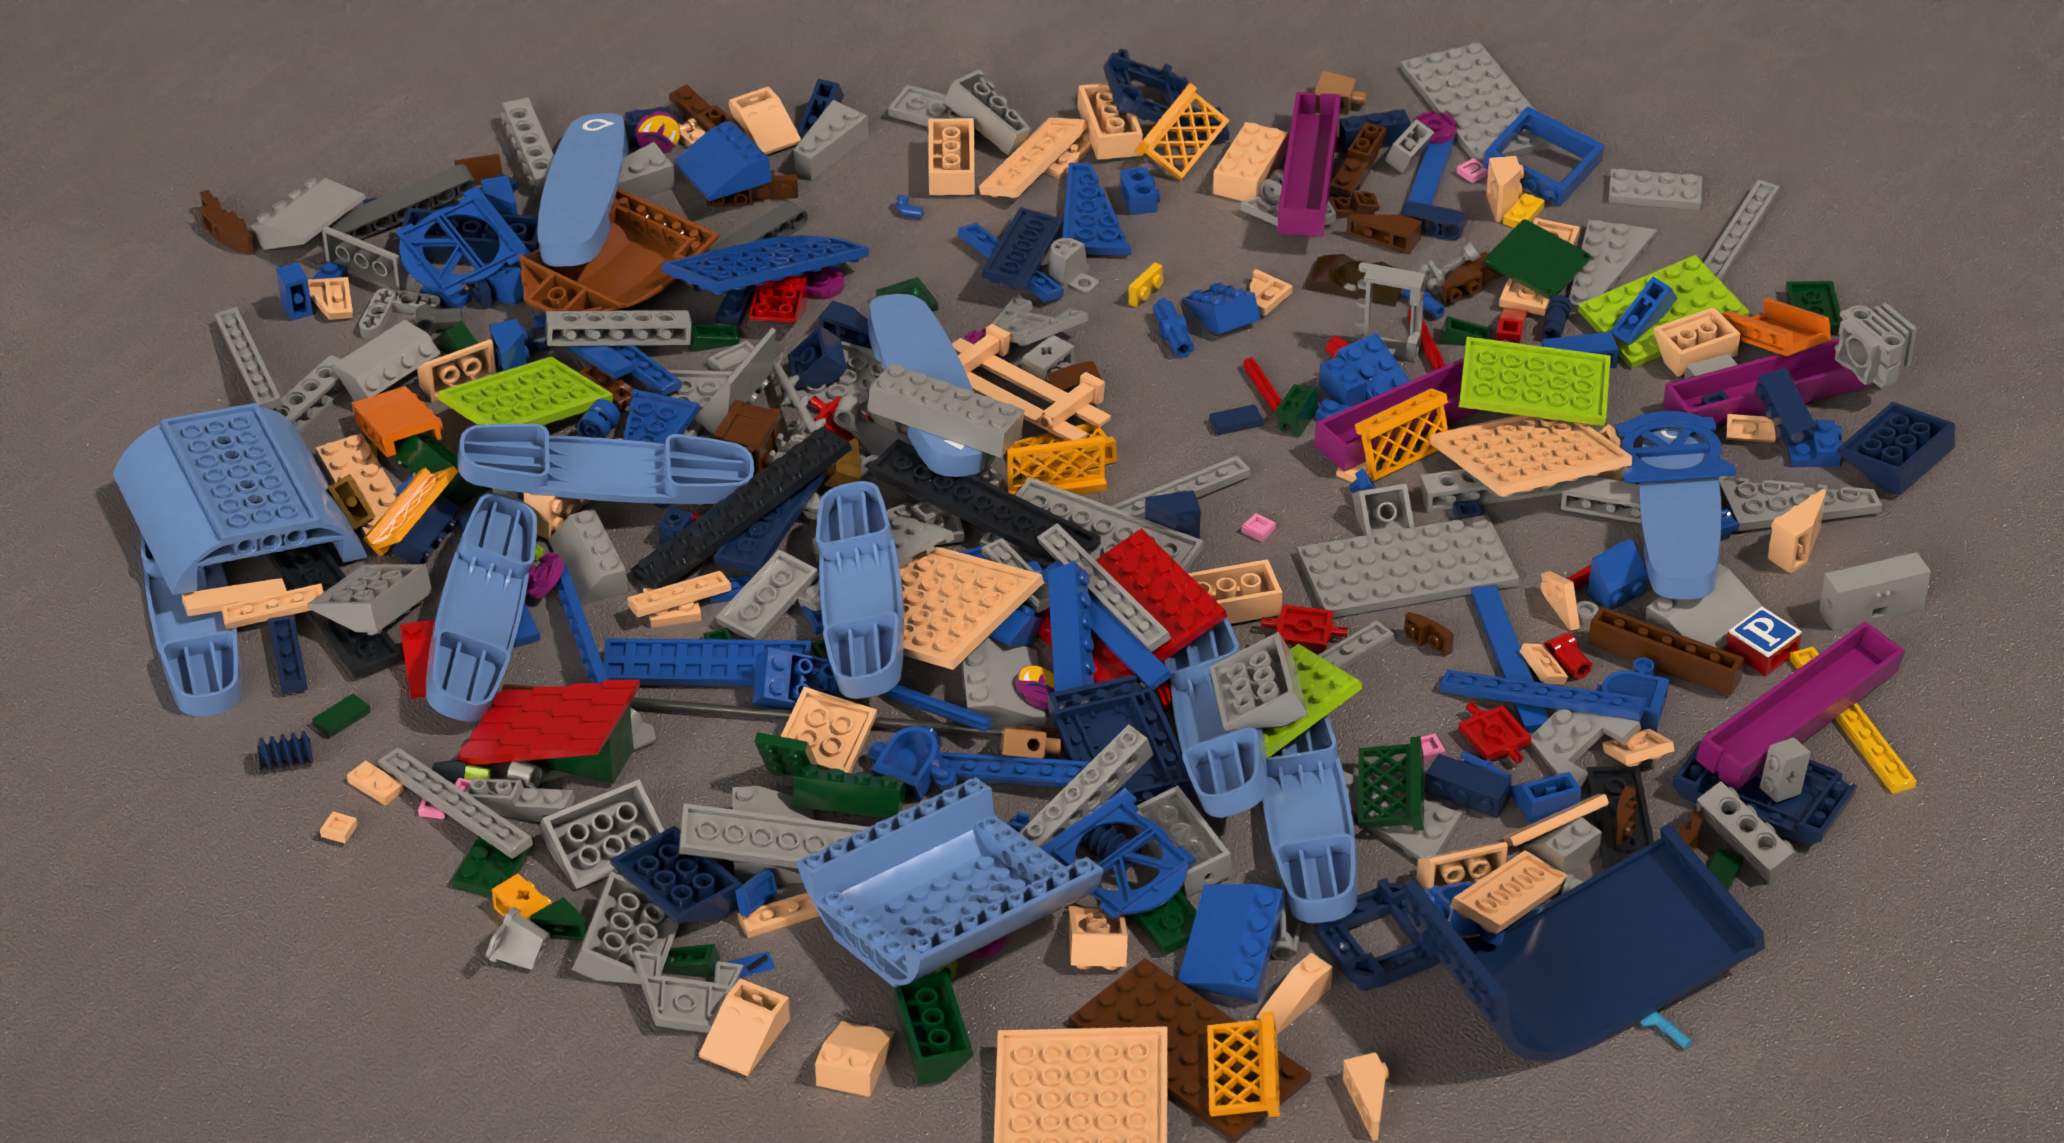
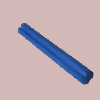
M896 685L886 692V696L890 699L983 732H987L992 728L993 720L988 716Z

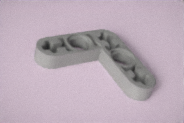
M391 288L380 289L374 294L359 322L360 334L366 339L378 337L382 333L392 312L416 315L417 308L425 304L441 309L440 298L433 294ZM406 301H413L412 303L408 304L403 303ZM382 312V314L374 315V313Z

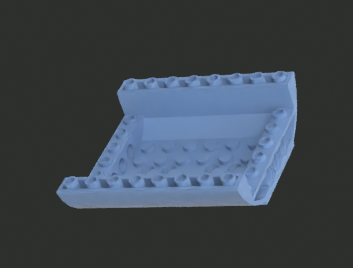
M257 403L161 419L159 425L146 431L125 450L114 469L113 477L172 595L197 591V567L325 542L333 543L343 562L367 558L362 544L344 512L328 489L329 484L298 428L281 413L259 407Z
M976 777L796 861L807 893L823 922L833 934L834 940L895 988L911 983L1091 894L1099 886L1103 874V868L1088 857L1079 859L1065 867L995 816L992 790Z

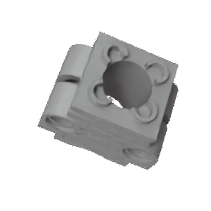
M1886 302L1881 305V308L1879 306L1874 307V311L1866 306L1857 305L1840 312V317L1843 320L1840 322L1839 344L1835 345L1834 348L1836 350L1835 360L1853 371L1857 378L1865 385L1874 382L1882 389L1895 383L1903 366H1911L1917 328Z

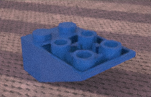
M1215 283L1209 286L1210 289L1204 291L1194 290L1189 293L1190 296L1182 298V302L1209 331L1218 334L1260 320L1255 293L1246 291L1245 288L1238 289L1234 288L1233 285L1226 286L1223 283Z
M770 647L757 654L752 704L773 709L793 710L804 687L837 697L838 685L828 659Z

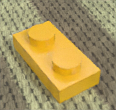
M1524 193L1504 215L1503 224L1515 228L1523 219L1532 222L1544 208L1545 200Z
M1154 262L1129 285V305L1138 307L1156 289L1161 287L1164 280L1162 276L1163 265Z

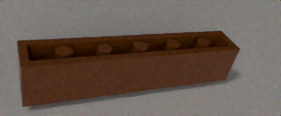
M1602 606L1591 620L1588 641L1590 645L1634 661L1638 658H1648L1654 662V668L1730 696L1741 681L1744 657Z

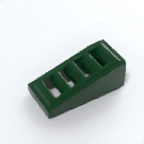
M1447 316L1441 329L1440 343L1466 345L1467 337L1491 340L1492 329Z
M691 324L690 351L712 349L739 344L740 342L735 326Z
M715 944L670 948L662 972L714 977L716 962H720V956Z

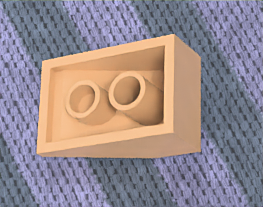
M1069 906L1071 965L1080 969L1103 966L1105 969L1115 970L1120 967H1126L1128 934L1124 914L1113 920L1100 907Z
M841 1021L823 1043L815 1062L816 1086L871 1097L894 1041L895 1032Z

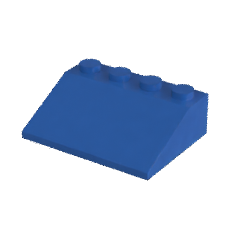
M723 122L719 126L711 128L673 160L674 165L709 201L772 182L769 157L734 122Z
M1204 884L1178 981L1188 988L1258 1002L1284 906L1283 890L1258 884Z

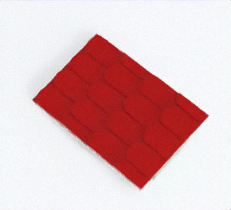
M604 680L603 683H575L570 686L534 687L533 690H504L495 696L492 706L482 717L479 726L472 731L471 738L461 748L460 755L456 761L464 762L466 765L525 761L539 767L613 784L634 751L630 702L640 687V680Z

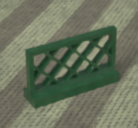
M1421 736L1410 737V744L1359 748V829L1412 824L1413 831L1424 830V753ZM1396 754H1406L1399 762L1392 758ZM1377 756L1379 759L1371 764L1365 760V757ZM1385 762L1392 766L1386 772L1379 769ZM1398 771L1406 774L1399 780L1392 777ZM1371 773H1374L1379 777L1372 783L1365 779ZM1385 781L1392 784V786L1385 791L1379 788V786ZM1398 789L1406 793L1399 799L1392 796ZM1373 791L1379 796L1371 802L1365 797ZM1385 800L1392 803L1385 810L1378 806ZM1400 808L1406 812V815L1394 816L1392 813ZM1372 810L1379 814L1375 818L1364 819V816Z

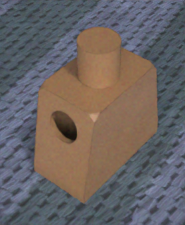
M1322 71L1314 92L1316 93V113H1320L1321 93L1341 94L1340 114L1343 115L1349 114L1352 104L1365 106L1367 92L1356 91V80L1354 78L1328 71Z
M1003 727L1000 754L1044 759L1045 753L1060 754L1061 739L1047 738V732ZM1030 739L1038 741L1035 749L1028 748L1027 743Z

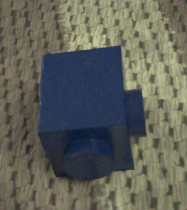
M670 507L658 524L659 544L666 543L677 535L680 530L693 523V513Z

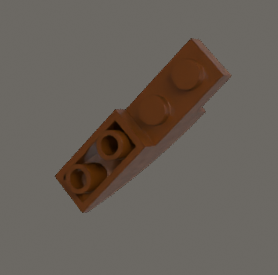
M687 84L670 93L669 100L683 112L682 119L685 122L694 118L698 126L706 132L723 122H734L745 133L717 105L711 107Z
M1368 122L1364 124L1348 149L1347 159L1332 180L1330 192L1351 198L1353 191L1361 189L1380 151L1387 132L1386 127Z
M771 170L772 182L711 201L707 199V207L753 206V200L798 198L797 175H774V170Z
M209 190L200 192L202 225L207 232L231 249L248 255L254 254L253 244L256 243L255 237L251 230H247L244 220L242 218L239 219L234 211L227 213L226 209L222 210L218 198L213 197Z
M1483 252L1480 254L1481 257L1475 262L1471 260L1466 261L1448 276L1442 285L1441 304L1447 306L1482 292L1483 284L1505 275L1484 264V259L1488 253Z

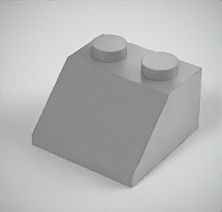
M1407 483L1352 493L1356 519L1364 536L1414 527Z
M1581 817L1540 835L1524 846L1523 851L1526 850L1569 875L1599 855L1602 832Z

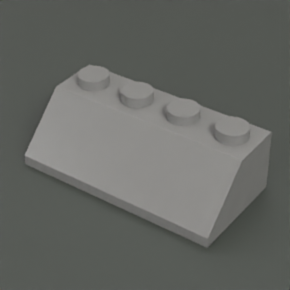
M322 227L327 262L347 266L348 274L383 288L406 291L416 282L404 268L400 255L333 228Z
M404 319L333 364L332 368L353 400L358 401L377 395L416 370L422 364L439 355L440 352L428 333Z
M594 508L569 515L549 538L548 543L552 551L564 559V563L566 562L581 605L628 593L626 569Z

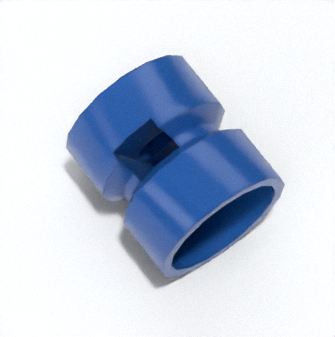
M597 399L590 406L587 413L579 420L577 431L581 437L606 438L619 422L620 412L610 401Z

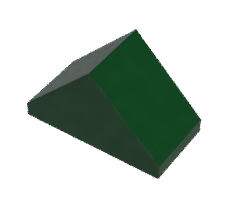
M462 320L432 340L437 349L446 354L478 344Z
M564 897L531 915V922L550 934L549 939L583 941L587 931L586 918Z

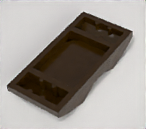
M1346 254L1318 257L1305 284V289L1353 299H1365L1366 290L1358 288V281L1364 280L1366 274L1359 271V264L1363 263V261H1355ZM1381 261V262H1376V263H1371V264H1375V265H1381V266H1387V267L1395 268V267H1393V266H1391V265H1389V264H1387V263H1385V262H1382V261ZM1373 283L1372 302L1396 307L1403 288Z

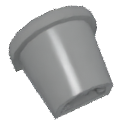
M1061 238L1052 243L1048 263L1043 269V273L1064 288V290L1070 287L1082 294H1089L1099 286L1097 279L1084 274L1089 270V265L1086 261L1085 244L1071 238ZM1082 281H1087L1091 283V285L1088 287L1079 286L1078 283Z
M513 906L506 913L503 924L494 933L485 957H488L493 962L501 960L532 970L540 960L550 934L520 915V909Z

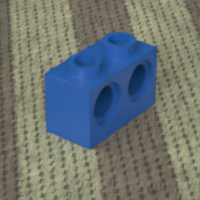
M1147 167L1120 170V191L1129 214L1138 215L1157 212L1160 192L1159 189H1155L1154 176L1149 174Z

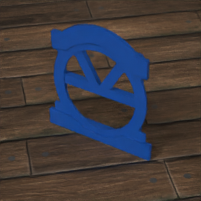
M477 186L463 193L465 198L459 200L460 204L440 209L424 218L415 226L409 224L396 230V234L400 238L399 254L406 271L422 285L443 292L447 298L463 290L462 284L486 279L496 273L505 263H508L510 266L518 263L521 266L519 254L524 256L531 253ZM471 216L481 219L492 226L500 242L499 251L494 260L485 266L447 218ZM438 223L450 238L425 239L424 236L429 228ZM423 247H456L441 270L430 264L422 250ZM462 255L475 268V271L467 274L452 273Z
M1659 411L1634 417L1625 423L1615 424L1618 437H1624L1622 449L1632 456V466H1627V470L1622 471L1624 483L1736 475L1734 463H1727L1726 459H1720L1722 453L1721 442L1711 431L1716 430L1713 417H1701L1679 411ZM1683 428L1672 445L1649 431L1653 429ZM1692 432L1698 433L1707 440V443L1684 444ZM1639 436H1643L1657 445L1655 447H1633L1635 440ZM1709 453L1707 458L1701 463L1684 469L1658 468L1645 463L1639 458Z
M1126 788L1040 847L1067 867L1076 862L1077 846L1081 839L1092 829L1110 823H1125L1143 829V832L1097 864L1103 868V874L1112 867L1114 868L1118 891H1111L1098 886L1089 895L1103 901L1100 904V908L1113 920L1121 914L1146 912L1169 901L1182 887L1187 876L1188 866L1196 861L1195 857L1183 846L1176 848L1160 826L1136 813L1139 810L1134 804L1137 802V798ZM1155 839L1162 850L1163 858L1157 859L1133 852L1150 840ZM1123 860L1160 869V872L1149 884L1136 890H1130Z

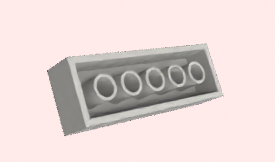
M890 364L870 386L867 408L868 412L999 458L1003 457L1007 449L1021 435L1025 411L1013 404L1003 403L990 396H983L969 389L960 388L946 381L937 380L923 373H917L894 364Z

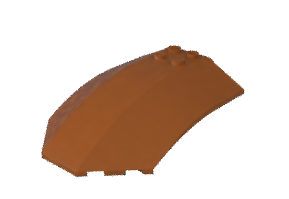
M617 188L608 214L611 229L600 252L593 260L575 266L553 267L546 265L542 261L540 248L524 256L519 254L524 302L544 313L546 311H611L638 304L658 294L677 280L672 278V275L662 272L663 262L705 253L720 236L710 229Z

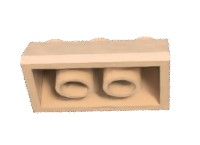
M1714 307L1654 327L1653 332L1663 361L1677 377L1685 374L1686 365L1725 354H1729L1732 358L1738 356L1740 333Z
M492 340L478 343L422 364L417 368L419 387L428 399L434 402L438 400L439 391L496 374Z
M1496 842L1418 859L1416 878L1424 892L1425 889L1432 888L1435 885L1441 887L1465 881H1471L1475 884L1506 863L1508 845L1506 842Z

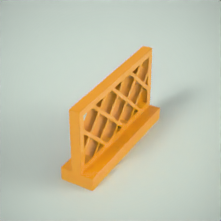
M1191 83L1135 150L1141 156L1146 153L1179 181H1181L1229 122L1228 118L1195 93L1197 88ZM1194 101L1201 106L1202 112H1192L1191 103ZM1203 117L1205 126L1195 127L1194 118ZM1208 117H1214L1221 124L1219 126H1210ZM1179 118H1189L1190 127H1181ZM1167 132H1177L1178 141H1169ZM1182 132H1191L1193 141H1183ZM1197 132H1206L1207 141H1198ZM1165 146L1166 156H1160L1153 149ZM1170 146H1179L1181 155H1171ZM1185 146H1194L1196 155H1186ZM1173 161H1182L1184 170L1180 172L1175 168Z
M1431 388L1355 424L1356 433L1362 436L1368 473L1373 481L1438 451L1437 448L1431 445L1430 435L1435 434L1437 430L1440 432L1448 431L1444 404L1448 403L1446 393ZM1436 409L1437 415L1432 423L1427 419L1431 411ZM1418 418L1419 422L1414 432H1412L1408 428L1412 420ZM1425 423H1427L1431 428L1426 438H1423L1420 434ZM1398 427L1400 431L1395 441L1389 439L1392 430ZM1407 432L1412 437L1407 447H1404L1400 444ZM1377 436L1381 437L1376 450H1373L1371 439ZM1418 439L1424 441L1418 452L1412 451ZM1388 441L1393 445L1386 457L1381 453ZM1401 448L1404 450L1401 459L1397 462L1393 461L1398 449ZM1379 457L1385 459L1382 468L1376 471L1375 465Z
M1090 423L1075 426L1085 432L1093 431V434L1087 433L1086 438L1104 436L1105 465L1117 462L1116 440L1113 436L1107 437L1101 428ZM1049 432L1017 440L1009 449L1035 446L1041 443L1063 442L1066 440ZM1099 445L1090 446L1086 452L1092 455L1099 449ZM1073 449L1065 450L1061 455L1068 458L1075 451ZM1048 452L1041 453L1037 458L1044 461L1051 454ZM1080 455L1074 463L1080 466L1087 458ZM1025 456L1013 457V461L1018 465L1026 459ZM1056 458L1049 466L1056 469L1063 462ZM1032 462L1025 469L1032 472L1039 465ZM1092 463L1086 469L1098 467V465ZM1068 466L1062 473L1073 472L1074 469ZM1044 469L1037 477L1047 476L1051 473Z
M1104 436L1007 449L1006 491L1016 495L1029 477L1077 495L1107 491ZM1099 445V449L1092 455L1086 452L1090 446ZM1073 449L1075 451L1068 458L1061 455L1065 450ZM1048 452L1051 454L1044 461L1037 458L1041 453ZM1082 455L1087 459L1079 466L1074 461ZM1025 456L1026 459L1018 465L1013 462V457ZM1057 458L1063 463L1054 469L1049 465ZM1032 462L1039 465L1032 472L1025 469ZM1092 463L1098 465L1097 469L1085 470ZM1068 466L1074 469L1073 472L1062 473ZM1044 469L1051 473L1047 476L1037 477ZM1020 473L1027 476L1025 479L1013 480Z
M454 466L432 474L426 468L421 469L365 535L363 540L379 556L385 555L393 544L403 539L459 471Z
M1273 1012L1262 1013L1261 1020L1207 1025L1210 1116L1268 1111L1269 1117L1280 1116L1277 1028ZM1258 1030V1034L1251 1040L1242 1036L1247 1031ZM1227 1033L1230 1035L1223 1043L1214 1039L1215 1034ZM1236 1040L1244 1044L1237 1052L1228 1048ZM1252 1049L1259 1055L1250 1062L1243 1056ZM1224 1052L1230 1058L1222 1065L1215 1059ZM1238 1061L1245 1067L1236 1074L1229 1068ZM1251 1071L1260 1075L1252 1083L1244 1079ZM1223 1074L1231 1078L1224 1086L1216 1082ZM1237 1083L1245 1087L1238 1095L1230 1091ZM1252 1092L1260 1096V1101L1248 1103L1244 1099ZM1224 1095L1232 1100L1227 1105L1216 1106V1102Z

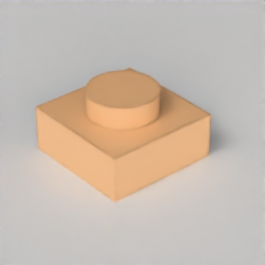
M332 812L320 829L321 837L346 843L358 826L357 818Z

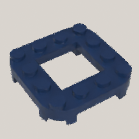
M1120 49L1118 53L1112 52L1103 66L1112 97L1117 103V110L1124 114L1129 112L1142 120H1150L1156 123L1181 95L1189 82L1186 77L1181 78L1171 72L1173 66L1165 63L1160 70L1130 60L1128 51L1125 49ZM1131 81L1143 83L1150 88L1161 89L1167 106L1144 99L1141 90L1133 87ZM1191 106L1192 112H1198V108ZM1179 118L1181 127L1190 126L1189 118Z
M1388 878L1378 880L1376 889L1357 895V906L1346 917L1329 922L1315 923V934L1320 943L1347 979L1356 984V987L1362 991L1389 984L1441 963L1407 917L1409 908L1404 900L1406 896L1405 886L1388 883ZM1390 913L1413 944L1376 958L1371 952L1366 954L1347 929Z

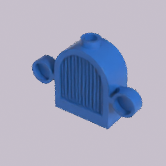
M1638 658L1634 661L1633 671H1618L1610 674L1605 678L1602 685H1597L1596 691L1647 698V707L1638 722H1640L1641 729H1651L1657 732L1667 699L1669 679L1653 676L1654 662L1648 658Z
M911 726L895 733L887 745L883 742H876L868 749V755L874 764L871 769L873 775L879 777L892 775L897 777V779L904 780L907 795L922 800L934 780L938 788L944 791L954 788L957 784L954 770L950 767L942 768L943 754L936 740L937 733L931 727Z
M1465 881L1441 887L1435 885L1432 888L1425 889L1427 896L1458 934H1481L1482 940L1494 945L1502 944L1505 936L1504 930L1498 934L1488 932L1480 924L1462 917L1458 911L1450 907L1453 898L1474 883Z

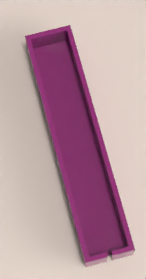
M1296 92L1278 207L1277 233L1308 235L1310 237L1324 236L1339 128L1341 94L1321 93L1320 115H1315L1316 93Z
M1839 338L1789 356L1777 354L1665 384L1663 407L1666 411H1679L1701 417H1713L1715 425L1718 427L1726 425L1728 414L1749 416L1766 414L1762 400H1759L1755 394V386L1759 375L1781 368H1787L1804 403L1875 385V383L1863 384L1853 371L1835 360L1836 350L1834 348L1835 345L1839 344ZM1721 390L1729 397L1726 400L1701 405V397Z
M1464 358L1316 422L1314 445L1343 471L1366 462L1362 436L1356 433L1355 424L1431 388L1447 395L1448 403L1444 404L1447 425L1480 411L1478 409L1459 407ZM1436 409L1431 411L1427 419L1432 423L1437 415ZM1413 419L1408 429L1414 432L1419 419ZM1425 423L1420 436L1427 435L1431 426ZM1394 428L1389 439L1395 441L1400 428ZM1406 432L1400 445L1409 443L1412 435ZM1377 436L1371 439L1373 450H1376L1381 437ZM1387 441L1381 454L1389 452L1393 444Z
M1864 621L1703 737L1695 760L1713 774L1718 772V778L1735 791L1764 770L1770 745L1793 737L1802 743L1897 673L1905 650Z

